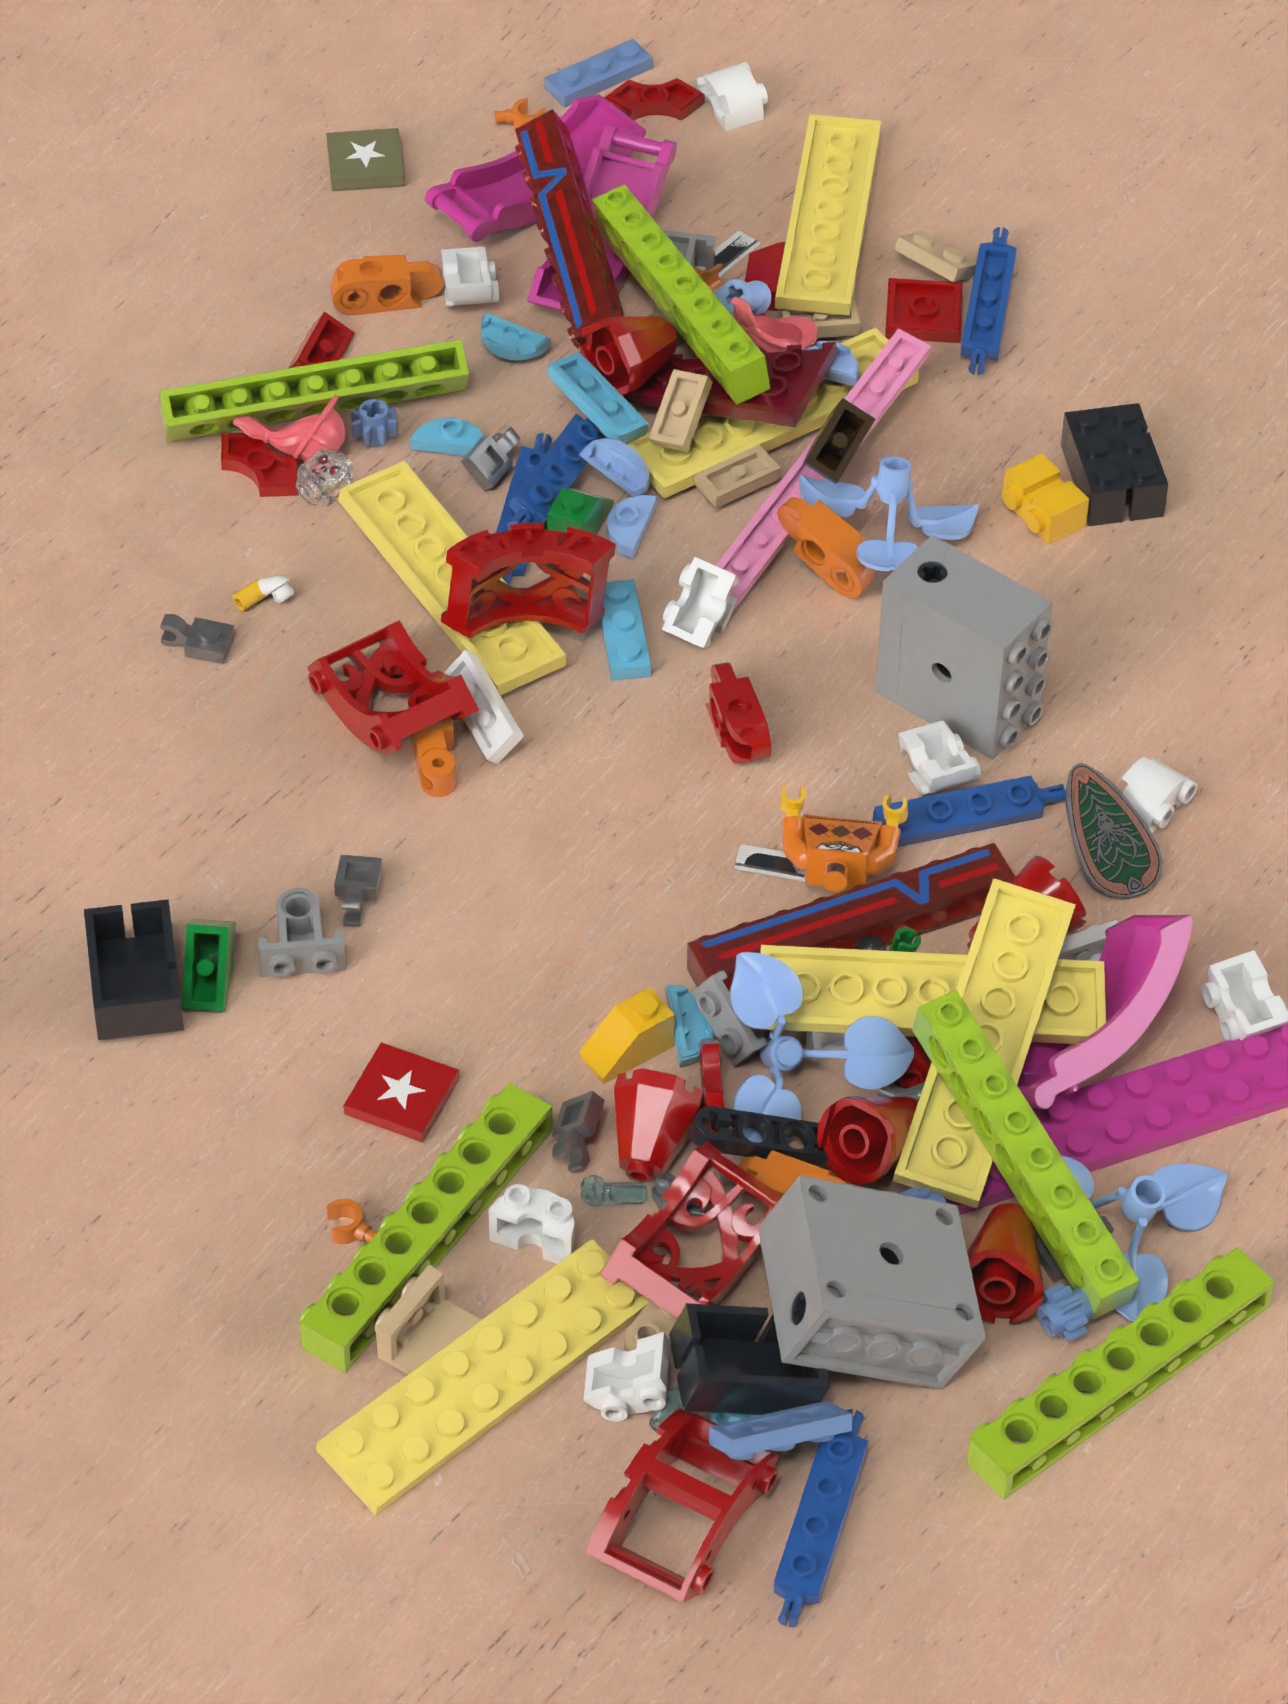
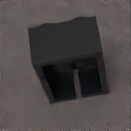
M1139 403L1064 412L1061 448L1074 485L1089 498L1088 526L1123 522L1126 491L1132 488L1128 513L1130 521L1164 517L1168 481L1150 432L1147 433L1148 426Z
M169 899L132 903L131 913L134 937L126 938L122 905L84 909L98 1040L184 1030Z
M686 1303L669 1333L675 1369H681L677 1375L683 1411L764 1415L819 1403L830 1388L827 1369L782 1363L773 1314L760 1335L759 1342L755 1341L769 1316L768 1308Z

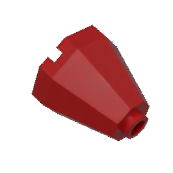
M661 316L607 317L582 328L581 337L587 335V343L580 346V353L621 395L640 388L676 352V330L672 324Z
M640 1068L633 1071L632 1078L627 1079L626 1072L619 1073L614 1087L619 1167L626 1171L627 1177L632 1180L649 1182L658 1175L665 1173L689 1139L688 1131L691 1122L698 1111L704 1108L703 1091L694 1086L693 1093L684 1089L686 1080L678 1075Z

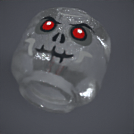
M329 449L318 450L297 469L296 488L300 496L311 505L331 506L338 500L339 492L353 483V474L351 472L353 465L351 461L341 452L336 453Z

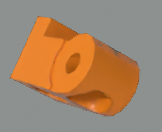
M450 716L411 735V745L421 787L426 794L433 797L447 796L456 788V759L449 752L454 750V727Z

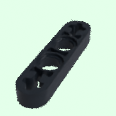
M706 1106L698 1111L689 1126L690 1139L698 1147L709 1142L721 1150L723 1154L754 1157L755 1155L763 1159H767L773 1150L830 1170L825 1163L829 1159L824 1147L819 1149L817 1122ZM742 1129H755L759 1132L763 1141L755 1143L748 1140L744 1136ZM792 1134L797 1136L802 1141L804 1148H792L786 1143L784 1135Z

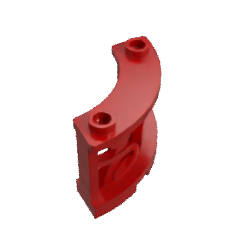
M544 523L509 524L508 531L490 534L488 530L473 534L447 550L446 563L452 566L448 607L441 614V622L468 638H474L476 635L494 626L517 621L547 622L584 634L604 616L605 608L603 607L609 561L615 554L616 544L596 534L567 526L566 532L543 529ZM535 562L544 573L550 575L547 579L529 588H514L499 580L512 572L520 563ZM584 573L591 576L590 581L583 577ZM576 587L587 592L588 599L579 597Z
M400 620L315 660L307 667L309 671L308 680L313 691L317 695H323L338 718L360 741L381 753H394L402 749L401 740L450 716L452 720H461L480 711L461 674L450 676L439 670L431 673L424 667L427 665V659L415 646ZM379 643L380 646L368 660L361 651ZM348 657L363 673L361 674L357 668L351 665L343 664L344 676L349 679L341 681L330 665ZM399 674L401 678L393 679L392 676ZM376 685L384 691L394 694L413 692L408 699L409 709L396 712L370 710L371 699Z
M706 1142L693 1150L681 1171L663 1194L662 1200L668 1204L663 1210L660 1208L652 1216L647 1214L629 1234L621 1239L600 1276L613 1285L622 1280L676 1319H678L686 1303L720 1305L762 1252L758 1227L763 1220L752 1225L745 1218L749 1213L753 1212L755 1205L744 1204L733 1213L732 1204L748 1191L770 1206L766 1214L767 1216L782 1196L721 1155V1150ZM712 1167L737 1184L727 1195L718 1178L712 1172ZM692 1203L698 1204L701 1214L707 1209L709 1204L711 1210L701 1216L693 1217L687 1212L686 1207ZM717 1221L722 1247L721 1262L705 1267H677L680 1259V1248L676 1238L668 1230L670 1226L684 1231H697ZM738 1241L749 1242L738 1257ZM661 1247L669 1252L670 1260L668 1265L663 1264L665 1254H656L653 1251L654 1248ZM670 1281L679 1282L678 1287L672 1284ZM718 1281L711 1289L706 1284ZM686 1292H692L696 1294L699 1300H695Z

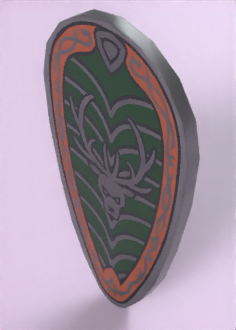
M1079 763L1074 765L1069 772L1066 784V810L1075 852L1084 875L1094 888L1106 896L1122 900L1141 896L1153 887L1161 874L1162 856L1158 843L1147 824L1114 783L1087 764Z

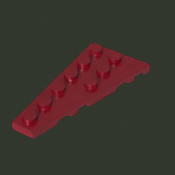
M836 342L822 343V349L802 350L801 344L787 345L785 352L766 353L762 347L759 348L765 355L770 389L739 404L732 400L700 358L684 359L683 354H673L640 388L622 396L629 403L660 407L673 369L708 376L713 382L702 414L796 427L837 356Z

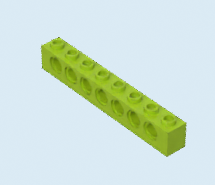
M624 184L592 199L598 231L732 400L739 404L769 390L770 383L765 355L628 187Z
M457 339L160 390L159 409L166 442L240 430L241 428L233 425V421L241 416H250L268 425L302 419L315 414L321 415L335 394L340 398L333 408L336 412L359 409L364 401L371 399L381 400L389 404L464 391L468 383L469 370L462 340Z
M957 989L919 1006L912 1031L1073 1289L1077 1287L1082 1289L1088 1297L1093 1309V1318L1091 1319L1094 1320L1130 1302L1139 1282L1138 1277Z
M510 1082L498 1095H492L487 1100L482 1114L473 1124L468 1123L464 1126L456 1144L449 1152H443L437 1157L431 1172L422 1183L417 1182L411 1187L401 1207L395 1213L390 1212L384 1218L379 1232L369 1243L364 1242L358 1248L353 1262L343 1273L339 1272L334 1275L327 1286L326 1293L316 1304L312 1303L306 1307L299 1320L302 1348L346 1373L376 1339L375 1324L378 1317L386 1308L392 1309L397 1303L407 1282L412 1277L418 1278L428 1265L436 1268L549 1137L552 1133V1105Z
M1238 1247L1223 1257L1221 1255L1214 1257L1196 1277L1191 1280L1188 1278L1182 1280L1174 1287L1168 1297L1159 1303L1152 1302L1140 1312L1138 1318L1126 1327L1121 1325L1112 1330L1101 1345L1092 1351L1087 1349L1081 1352L1074 1359L1071 1366L1059 1375L1053 1373L1046 1377L1034 1393L1025 1399L1021 1397L1014 1400L1006 1408L1004 1414L992 1423L984 1422L979 1425L969 1438L967 1464L1005 1500L1268 1309L1275 1281ZM1148 1343L1156 1344V1345H1158V1346H1152V1345H1149ZM1113 1367H1120V1368H1123V1369H1125V1370H1119V1369H1115V1368H1113ZM1080 1391H1087V1392H1090V1393H1092V1394H1084V1393H1081ZM1047 1415H1052V1416H1056V1417H1058V1418H1049V1417H1046V1416H1047ZM1011 1440H1021L1024 1443H1016Z

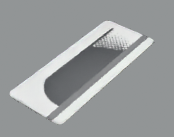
M737 231L715 249V265L723 264L719 270V277L758 247L760 242L741 231ZM695 266L696 269L705 270V267Z
M745 844L740 845L734 866L735 869L805 882L804 871L798 869L785 856L783 851Z

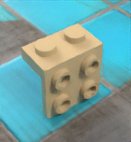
M428 1265L418 1278L412 1277L407 1282L402 1291L401 1298L392 1309L386 1308L378 1317L375 1324L378 1358L408 1375L482 1319L445 1299L444 1273Z

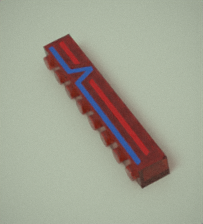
M551 109L515 129L519 143L515 146V150L520 161L526 167V170L522 171L523 178L530 190L533 191V195L529 199L534 211L541 219L537 223L538 230L545 242L548 243V247L544 251L549 263L556 271V274L552 275V279L559 293L563 295L564 300L560 302V307L566 319L571 323V327L567 329L568 335L573 345L579 349L581 345L587 343V335L581 337L582 328L607 317L625 315L570 131L557 113Z
M995 843L979 848H970L963 853L942 860H933L921 867L905 872H896L887 878L865 885L860 884L850 890L829 897H820L810 903L789 910H780L773 915L752 922L740 923L731 929L712 935H703L687 943V970L696 987L712 975L724 970L728 978L723 983L728 991H730L735 973L737 954L742 952L760 953L761 945L854 949L855 944L861 938L874 935L881 938L887 947L892 944L894 934L899 928H911L917 932L915 936L917 937L981 916L993 878L1010 883L1015 878V875Z

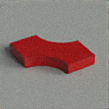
M678 78L655 85L641 84L629 79L604 97L634 121L651 115L669 116L682 121L705 104L704 93Z
M221 433L222 470L238 472L250 478L256 484L260 497L299 496L298 459L279 455L267 448L262 440L249 437L245 433Z
M704 1038L699 1041L700 1077L704 1095V1107L716 1106L724 1108L719 1042L717 1038Z

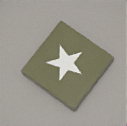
M398 128L326 133L332 191L405 186Z

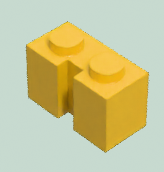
M1040 453L1004 471L1002 499L1010 510H1014L1027 523L1033 533H1037L1050 545L1086 526L1089 498L1071 481L1066 483L1060 479L1061 471L1043 453Z

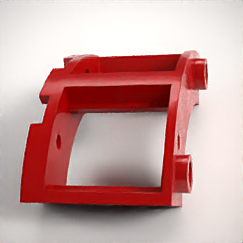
M683 1408L676 1410L657 1427V1434L661 1435V1437L657 1441L654 1440L651 1445L644 1443L629 1464L624 1475L631 1480L627 1487H623L615 1498L610 1497L589 1540L585 1554L681 1602H685L699 1595V1593L703 1594L709 1587L714 1575V1568L711 1566L728 1535L745 1511L763 1494L768 1495L775 1485L779 1471L774 1467L779 1454L769 1449L755 1452V1457L751 1459H730L726 1453L709 1445V1426L718 1424L694 1412L683 1411ZM677 1459H681L737 1488L732 1495H729L670 1465ZM650 1490L715 1521L703 1541L686 1578L621 1546L633 1518Z

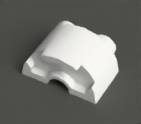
M747 62L708 72L703 77L696 79L695 88L705 94V103L711 102L714 116L725 131L764 120L763 104L768 102L767 91L762 83L756 84Z
M485 247L441 250V264L446 286L444 287L446 306L499 302L494 260L487 261Z
M694 557L692 563L685 566L679 579V585L684 587L681 597L677 602L674 600L670 601L664 611L663 622L665 623L662 630L702 648L710 647V638L713 632L722 633L732 615L737 599L730 596L733 587L739 583L738 577L731 572Z
M943 720L898 733L901 752H908L915 769L908 772V775L915 788L922 795L936 793L980 780L981 770L977 759L974 756L970 757L964 750L960 736L953 734Z
M1145 756L1134 763L1122 778L1123 781L1128 783L1123 791V795L1147 824L1151 833L1158 827H1165L1173 816V805L1178 807L1181 803L1187 804L1193 798L1198 788V784L1157 759L1152 758L1150 760Z
M1255 950L1209 965L1208 982L1201 986L1204 1002L1209 1008H1215L1220 1020V1029L1226 1041L1230 1039L1233 1041L1239 1038L1243 1041L1250 1036L1260 1035L1288 1024V1010L1280 995L1275 996L1271 992L1267 979L1268 974Z
M515 1184L508 1187L504 1195L499 1197L488 1210L489 1241L515 1250H519L526 1244H535L542 1249L544 1260L556 1264L575 1251V1223L572 1215V1206L565 1198H561L548 1190Z
M665 1332L637 1340V1348L632 1351H622L612 1347L588 1355L583 1401L601 1410V1416L604 1419L615 1422L625 1420L628 1415L664 1408L666 1405L671 1341Z

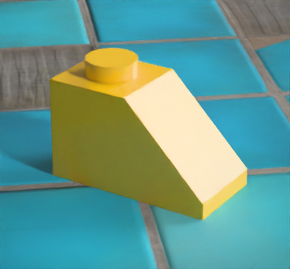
M648 987L616 1004L579 1050V1057L599 1081L605 1084L616 1078L619 1073L627 1072L674 1047L675 1014L651 987Z

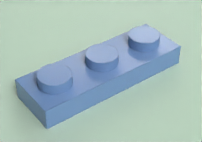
M630 39L546 76L545 89L565 108L572 105L573 100L576 98L595 95L653 69V57L634 39Z
M823 1401L709 1426V1445L726 1453L730 1459L747 1460L755 1457V1452L769 1449L787 1451L793 1449L796 1443L805 1441L828 1442L833 1440L836 1434L852 1431V1413L829 1401Z

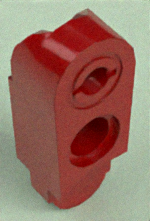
M728 662L712 665V683L709 684V703H706V707L721 748L725 747L729 758L736 763L769 758L771 756L769 728L749 676L737 679L731 663Z

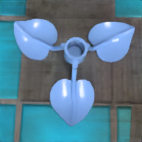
M890 456L880 460L878 476H872L871 485L867 492L861 487L850 483L838 481L837 484H834L830 480L812 479L803 474L800 476L799 487L802 499L811 506L820 500L840 517L852 516L856 508H866L875 491L879 494V499L882 502L889 504L886 541L867 540L857 547V559L866 567L874 570L894 571L918 548L917 545L910 542H894L897 504L903 501V498L906 497L909 508L908 520L912 525L917 528L922 527L923 533L927 536L933 535L939 539L954 540L968 536L972 531L978 512V504L916 507L912 491L913 479L910 478L911 463L901 457Z
M752 952L737 954L735 973L731 985V1004L735 1015L743 1024L756 1029L768 1028L776 1021L777 1024L775 1029L770 1031V1037L765 1039L768 1044L760 1049V1058L763 1064L770 1068L769 1074L774 1076L775 1083L764 1075L749 1077L737 1090L732 1109L801 1120V1105L797 1096L789 1090L781 1089L784 1083L781 1070L787 1071L796 1068L801 1063L803 1057L846 1059L844 1075L849 1083L862 1089H878L893 1083L906 1072L913 1060L914 1048L893 1023L881 1017L866 1016L857 1019L846 1030L844 1035L846 1051L803 1049L796 1038L781 1035L786 1024L783 1015L795 1012L802 1003L803 991L798 976L789 966L774 957ZM742 1129L744 1136L748 1140L755 1143L763 1141L761 1135L755 1129ZM784 1135L785 1141H788L793 1135Z
M1062 1156L1089 1199L1094 1191V1181L1089 1170L1079 1161ZM1195 1164L1168 1165L1158 1169L1152 1176L1144 1175L1136 1178L1128 1190L1124 1187H1119L1112 1194L1090 1201L1094 1209L1121 1200V1207L1125 1216L1129 1220L1136 1222V1228L1129 1245V1254L1122 1253L1138 1277L1139 1282L1131 1301L1114 1310L1133 1322L1148 1304L1152 1302L1159 1303L1165 1299L1169 1281L1168 1273L1162 1260L1153 1254L1137 1255L1138 1245L1144 1228L1156 1212L1163 1210L1165 1220L1176 1229L1192 1232L1207 1227L1219 1210L1222 1192L1227 1180L1226 1172Z

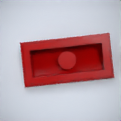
M779 242L749 253L745 282L762 281L767 284L771 292V303L767 310L778 311L775 308V297L786 242Z
M324 311L310 328L288 368L340 360L355 332Z

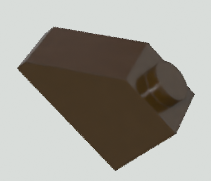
M842 398L832 409L815 437L803 464L834 484H837L874 423L875 418Z

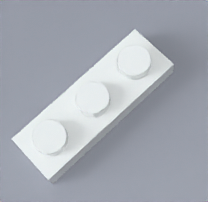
M464 650L444 674L450 676L462 675L480 710L463 719L486 759L499 764L524 735L477 655Z

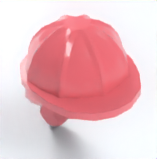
M739 297L731 299V302L734 304V319L758 348L762 347L766 353L785 352L787 345L799 344L802 345V350H806L817 341L818 328L808 318L792 316L774 319L766 315L753 316L750 305L746 300Z
M336 394L321 415L315 414L304 417L282 428H272L250 416H241L233 421V425L241 428L249 437L263 440L265 443L269 442L278 450L294 454V458L310 463L309 461L317 463V457L322 454L327 455L328 460L332 459L345 440L343 421L333 408L340 398Z

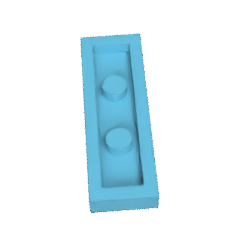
M580 352L549 364L547 376L608 439L627 443L646 435L649 423Z
M635 580L606 582L603 601L605 611L604 616L600 619L611 681L651 677V664Z

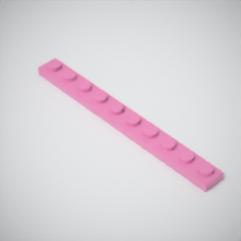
M899 328L844 398L875 418L863 441L930 353L931 346ZM815 437L715 565L735 574L739 579V583L733 587L730 596L737 599L734 609L740 604L791 537L783 529L778 519L777 511L791 497L803 500L799 487L801 474L812 479L828 480L803 464Z

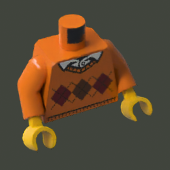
M786 785L782 788L779 805L781 810L787 814V817L783 818V851L785 856L798 869L804 871L806 883L824 886L826 890L833 893L841 892L845 888L861 890L866 888L871 876L880 874L894 863L901 829L898 828V825L905 822L908 818L906 797L903 798V805L899 809H890V794L884 797L882 805L886 825H882L880 821L803 814V818L799 817V813L804 807L805 788L800 785L799 799L791 800L786 796Z

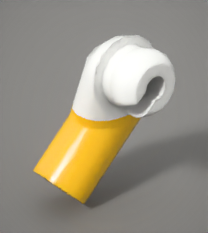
M277 575L254 580L234 593L232 599L239 610L245 611L270 594L273 595L275 602L282 603L294 594V589L288 584V578Z

